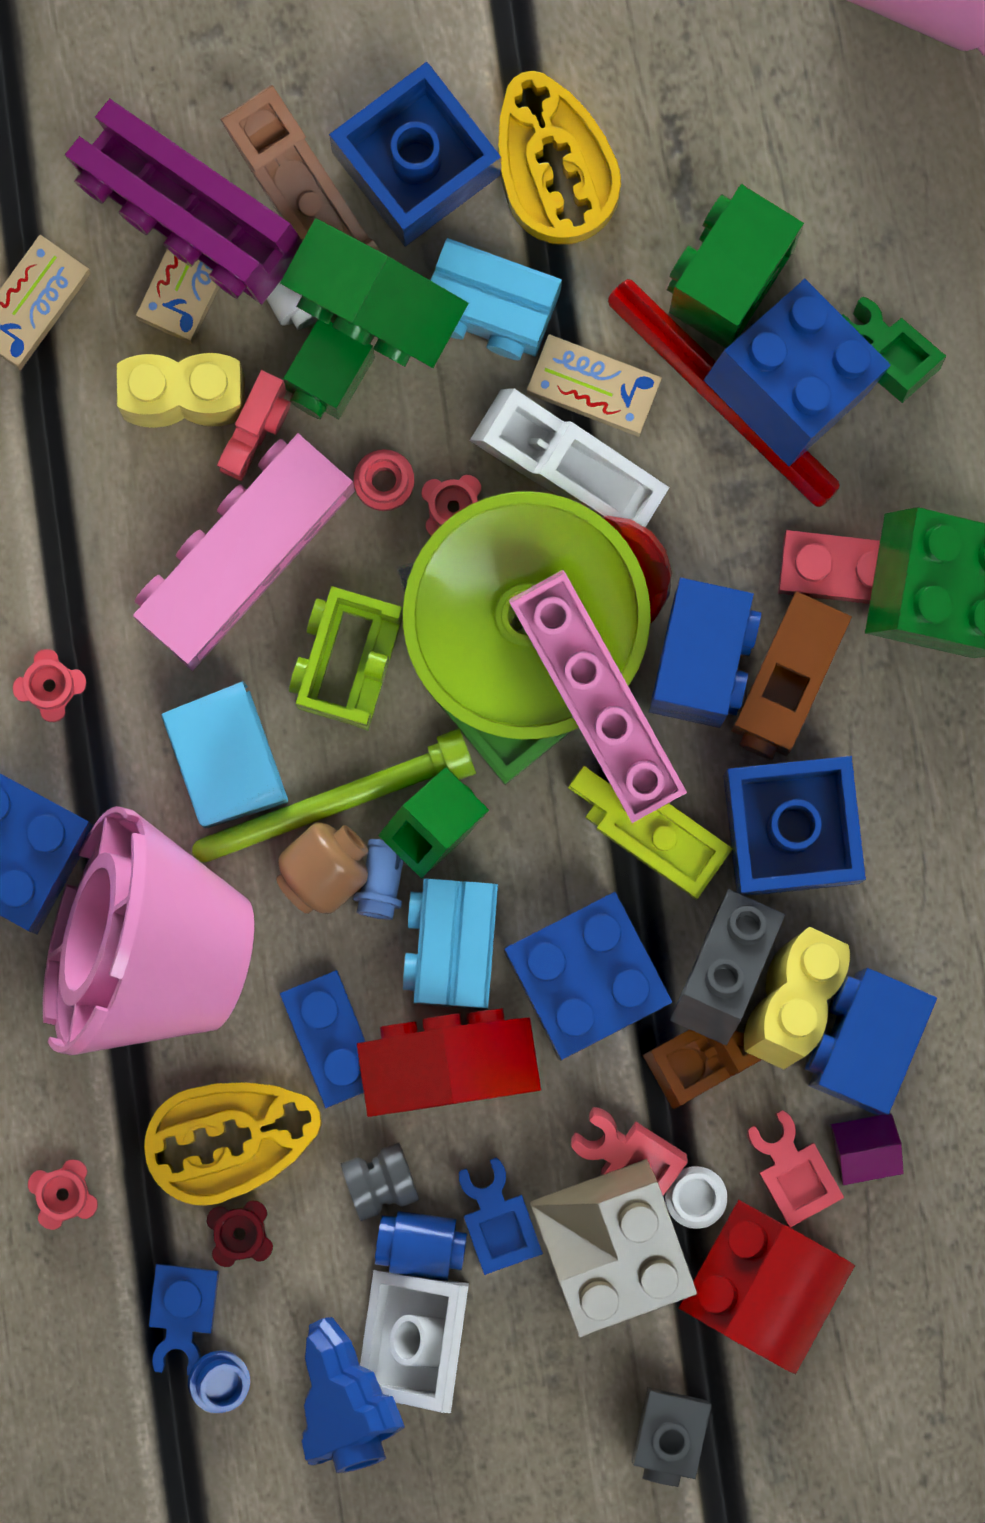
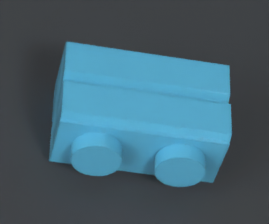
M449 238L444 243L434 274L430 280L469 303L451 338L462 340L466 332L489 340L486 346L487 349L513 360H520L523 353L534 357L537 356L559 298L562 279Z
M427 878L423 881V892L411 891L408 928L420 930L418 954H405L403 990L414 991V1004L488 1010L498 884Z

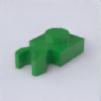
M861 297L853 312V315L862 321L864 325L854 324L848 317L842 314L891 364L878 383L901 403L941 369L946 355L902 317L889 327L882 321V312L872 300Z

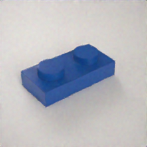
M337 970L281 992L280 996L325 1108L363 1094L356 1043L366 1042L339 972Z

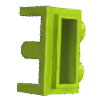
M331 586L327 601L317 598L307 627V634L316 636L309 659L298 657L289 686V692L298 694L295 703L297 708L369 731L403 619V608ZM344 613L372 621L346 707L318 699Z

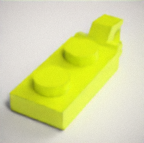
M585 766L580 768L569 784L568 789L593 806L585 818L597 826L596 830L695 900L699 898L733 849L669 803L632 823L611 784Z

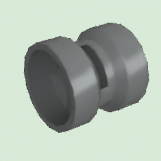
M400 1143L382 1148L378 1157L372 1158L373 1162L367 1163L366 1160L357 1157L340 1163L360 1221L379 1215L384 1203L388 1205L395 1203L405 1206L420 1200Z

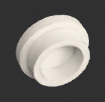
M692 1166L681 1171L665 1193V1202L670 1215L679 1224L688 1228L700 1229L714 1224L723 1215L727 1205V1190L724 1182L715 1172L705 1167Z

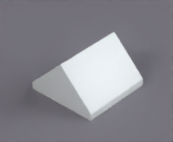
M373 1270L360 1366L374 1372L383 1394L393 1396L396 1403L441 1413H451L469 1283Z

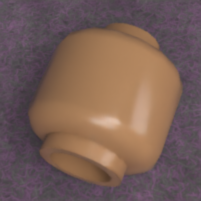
M315 823L292 842L279 856L278 866L281 874L276 878L277 884L285 896L302 912L309 914L315 910L319 913L331 914L366 883L368 872L363 857L368 854V849L361 838L346 825L336 830L328 824Z

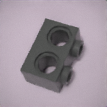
M728 889L713 917L670 1021L727 1045L743 1017L785 914Z

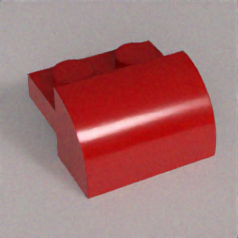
M738 1199L693 1281L697 1294L683 1299L678 1309L796 1375L856 1265Z

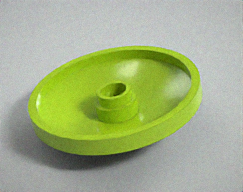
M515 491L498 494L479 500L455 513L431 535L421 549L408 577L404 594L403 630L405 643L411 662L425 688L443 708L460 721L488 734L521 740L554 737L579 728L509 602V599L561 570L565 571L627 685L629 686L644 657L649 638L651 617L648 588L643 571L628 543L609 522L593 510L571 499L550 493Z

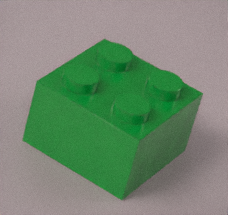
M740 184L731 199L721 194L703 222L702 226L705 229L699 238L703 242L698 251L688 245L670 273L669 277L672 280L667 287V291L672 293L673 296L669 313L724 348H727L741 335L794 253L804 223L743 184Z
M317 218L314 219L280 282L283 286L301 295L296 307L326 324H329L333 315L336 314L337 318L332 325L333 328L366 346L368 343L371 344L374 337H377L378 340L373 350L406 367L410 357H413L434 368L469 304L393 258Z
M920 507L885 513L865 634L969 658L985 657V523Z

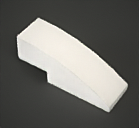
M515 388L501 389L470 439L472 443L558 496L571 499L586 506L601 517L613 516L632 519L646 527L670 488L573 422L562 421Z

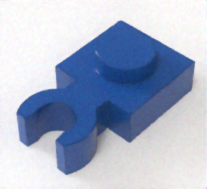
M497 1157L490 1160L495 1177L493 1183L486 1188H478L471 1182L467 1168L459 1171L461 1188L469 1197L476 1199L480 1210L464 1215V1219L484 1275L543 1254L523 1196L519 1195L504 1200L502 1189L506 1182V1172L503 1164Z
M156 1264L149 1327L167 1330L166 1339L156 1347L153 1354L152 1363L155 1372H164L166 1355L172 1349H180L186 1353L188 1357V1376L193 1365L201 1358L200 1349L193 1341L194 1332L211 1334L213 1331L219 1270Z

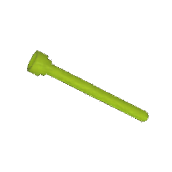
M458 728L437 736L438 743L427 746L429 753L201 838L193 844V857L202 863L210 862L435 777L445 767L459 780L475 775L477 773L461 730Z

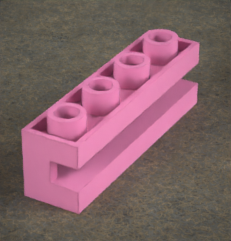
M299 433L288 444L283 439L278 440L265 453L258 463V467L263 472L247 489L242 484L236 486L219 505L217 512L222 517L207 534L200 529L193 533L176 554V557L181 561L180 564L166 579H163L160 575L155 576L135 599V603L140 606L133 614L136 621L154 638L170 649L191 671L201 663L355 492L353 481Z
M561 570L509 599L514 612L631 822L634 823L686 794V789L565 571Z

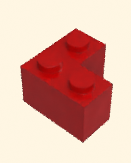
M503 1008L467 1013L468 1025H461L460 1014L422 1019L424 1031L418 1032L416 1021L380 1027L381 1039L356 1043L367 1117L541 1091L530 1017L505 1020Z

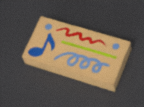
M42 235L38 236L0 288V357L20 371L91 275L89 268Z
M167 249L136 314L137 320L193 344L219 289V286L208 276L212 269L199 260L190 267Z
M549 334L528 385L527 394L640 437L662 377Z

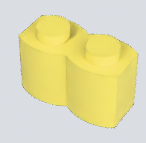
M202 353L192 355L177 362L161 355L143 354L126 358L117 363V407L124 420L134 425L149 428L165 427L185 418L190 422L203 426H224L235 423L244 407L245 375L240 361L231 356L219 353Z
M808 927L779 949L772 959L767 972V997L762 999L754 1008L745 1027V1052L784 1070L807 1056L817 1046L827 1024V1000L839 990L848 972L850 962L848 944L812 927Z

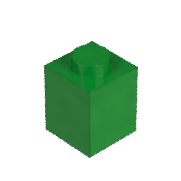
M318 319L283 380L286 390L293 394L289 401L295 407L317 419H321L326 412L339 420L374 361L375 354L373 345L368 343L366 346L333 328V322L330 321L329 324H326Z
M445 767L402 805L378 836L422 879L469 835L488 813L489 809L474 795L467 785L463 784Z

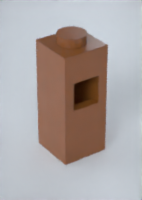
M795 592L731 730L743 736L739 743L741 747L770 760H773L776 752L784 756L791 752L852 616L800 592Z

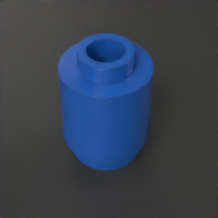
M398 1211L397 1217L382 1215L376 1245L375 1265L389 1266V1273L448 1281L450 1269L462 1270L467 1233L456 1232L457 1219L403 1211Z

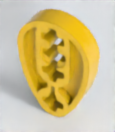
M527 71L514 77L507 86L500 114L498 153L501 156V181L510 211L518 224L526 232L539 240L552 244H573L589 239L607 225L618 205L621 175L615 155L606 136L594 118L571 92L541 72ZM526 88H532L536 96L546 94L548 97L542 101L541 122L543 128L539 126L536 115H532L528 107L518 108L516 104L522 101V90ZM553 143L556 151L567 150L569 153L563 157L562 170L567 179L577 177L579 183L573 186L572 195L574 203L577 207L587 205L590 209L583 213V224L581 226L574 227L570 219L559 220L557 216L564 211V200L559 191L549 193L547 187L553 184L554 175L552 167L549 163L539 164L537 162L543 156V146L545 144Z
M247 1082L216 1083L187 1089L167 1099L151 1118L144 1144L146 1163L156 1183L173 1198L193 1205L204 1206L222 1203L249 1193L272 1180L294 1163L319 1135L322 1126L321 1111L310 1097L273 1085ZM288 1103H295L298 1111H309L311 1115V1122L303 1125L302 1131L304 1136L298 1139H293L289 1130L279 1131V1129H273L266 1132L262 1131V1127L277 1123L276 1119L285 1116L284 1105ZM235 1119L238 1128L249 1127L252 1139L243 1143L244 1153L239 1156H234L230 1147L218 1148L213 1151L214 1162L204 1164L201 1156H190L183 1160L184 1170L179 1173H174L171 1164L161 1165L158 1160V1153L163 1152L167 1148L165 1139L175 1136L178 1145L192 1144L196 1141V1130L205 1128L209 1137H217L226 1132L225 1122Z

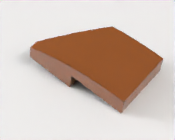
M689 1029L643 1055L672 1109L685 1104L762 1060L745 1052L744 1033L734 1031L728 1044L724 1045Z

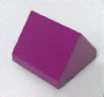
M892 1113L830 1124L842 1185L904 1174L902 1143Z

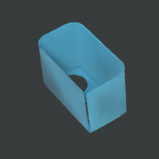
M244 681L161 714L198 822L204 828H210L289 803L250 691L246 692L245 688H248Z

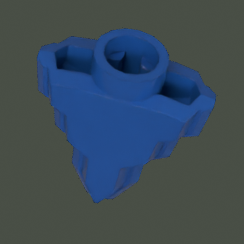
M333 1317L323 1318L310 1324L308 1337L306 1338L305 1361L311 1387L304 1403L307 1427L302 1433L305 1460L308 1462V1465H317L333 1459L336 1473L359 1470L385 1460L386 1456L382 1441L394 1436L405 1428L393 1396L383 1394L374 1372L360 1366L352 1341Z

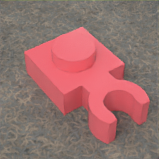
M263 370L260 371L235 423L236 429L217 464L220 467L219 471L242 482L253 460L258 445L261 446L267 432L274 435L279 432L291 405L290 401L284 399L287 391L282 379Z
M593 1107L589 1112V1121L601 1128L604 1135L598 1140L590 1141L575 1132L571 1138V1147L580 1157L587 1160L604 1159L607 1161L601 1169V1175L647 1159L663 1196L688 1163L686 1153L636 1121L628 1133L624 1135L617 1130L616 1122L612 1115L597 1107Z
M780 1110L775 1113L777 1121L782 1126V1135L779 1140L773 1143L764 1141L755 1126L747 1129V1136L754 1149L769 1155L773 1162V1165L760 1171L758 1174L787 1226L791 1228L840 1201L844 1196L814 1143L797 1150L793 1143L796 1135L794 1121L788 1113Z

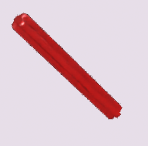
M626 279L612 291L608 297L609 306L814 506L821 507L825 505L837 493L840 487L839 481L808 451L802 454L792 465L788 466L704 381V378L716 361L633 280Z

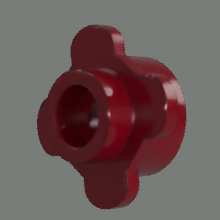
M251 1200L243 1208L231 1210L223 1206H217L209 1212L206 1222L208 1227L214 1231L213 1236L216 1246L212 1251V1257L218 1265L230 1267L236 1260L253 1258L255 1261L261 1262L271 1255L273 1243L266 1237L264 1220L267 1218L268 1212L261 1202ZM243 1228L246 1232L245 1238L242 1240L236 1239L234 1237L235 1229Z

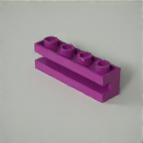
M109 98L95 116L104 129L92 145L79 136L65 153V157L79 173L74 182L86 194L101 204L109 197L121 205L122 208L118 213L141 233L148 235L153 228L165 236L167 239L163 245L188 266L192 267L199 260L212 269L208 275L209 278L230 296L238 299L242 292H244L262 305L282 280L302 243V239L293 226Z

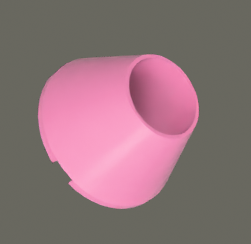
M118 806L112 807L97 820L79 851V856L89 859L78 887L66 884L48 950L43 987V1023L55 1025L57 1038L49 1037V1046L54 1051L67 1055L83 1054L219 1029L227 1021L239 999L252 955L254 913L251 902L135 811Z

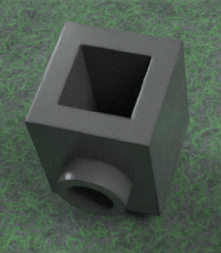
M647 1387L632 1456L633 1465L644 1468L643 1479L679 1487L681 1476L696 1480L711 1404L708 1400Z

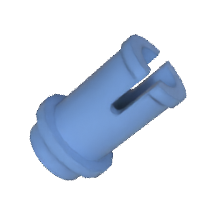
M369 839L366 859L367 881L361 887V891L353 895V900L358 902V914L377 919L392 920L394 910L400 909L402 906V901L397 899L403 860L383 840Z

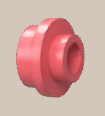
M386 449L376 450L364 456L355 469L353 479L355 491L359 499L368 507L379 511H390L402 506L411 496L415 482L414 472L408 460L401 454ZM381 471L392 473L396 478L394 487L385 492L377 490L372 484L373 478L377 473Z

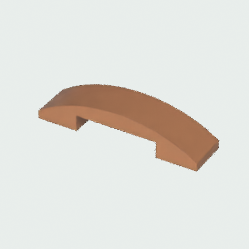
M273 85L268 86L220 119L279 216L293 226L302 241L314 219L317 218L380 251L374 240L367 236L307 144L305 134Z

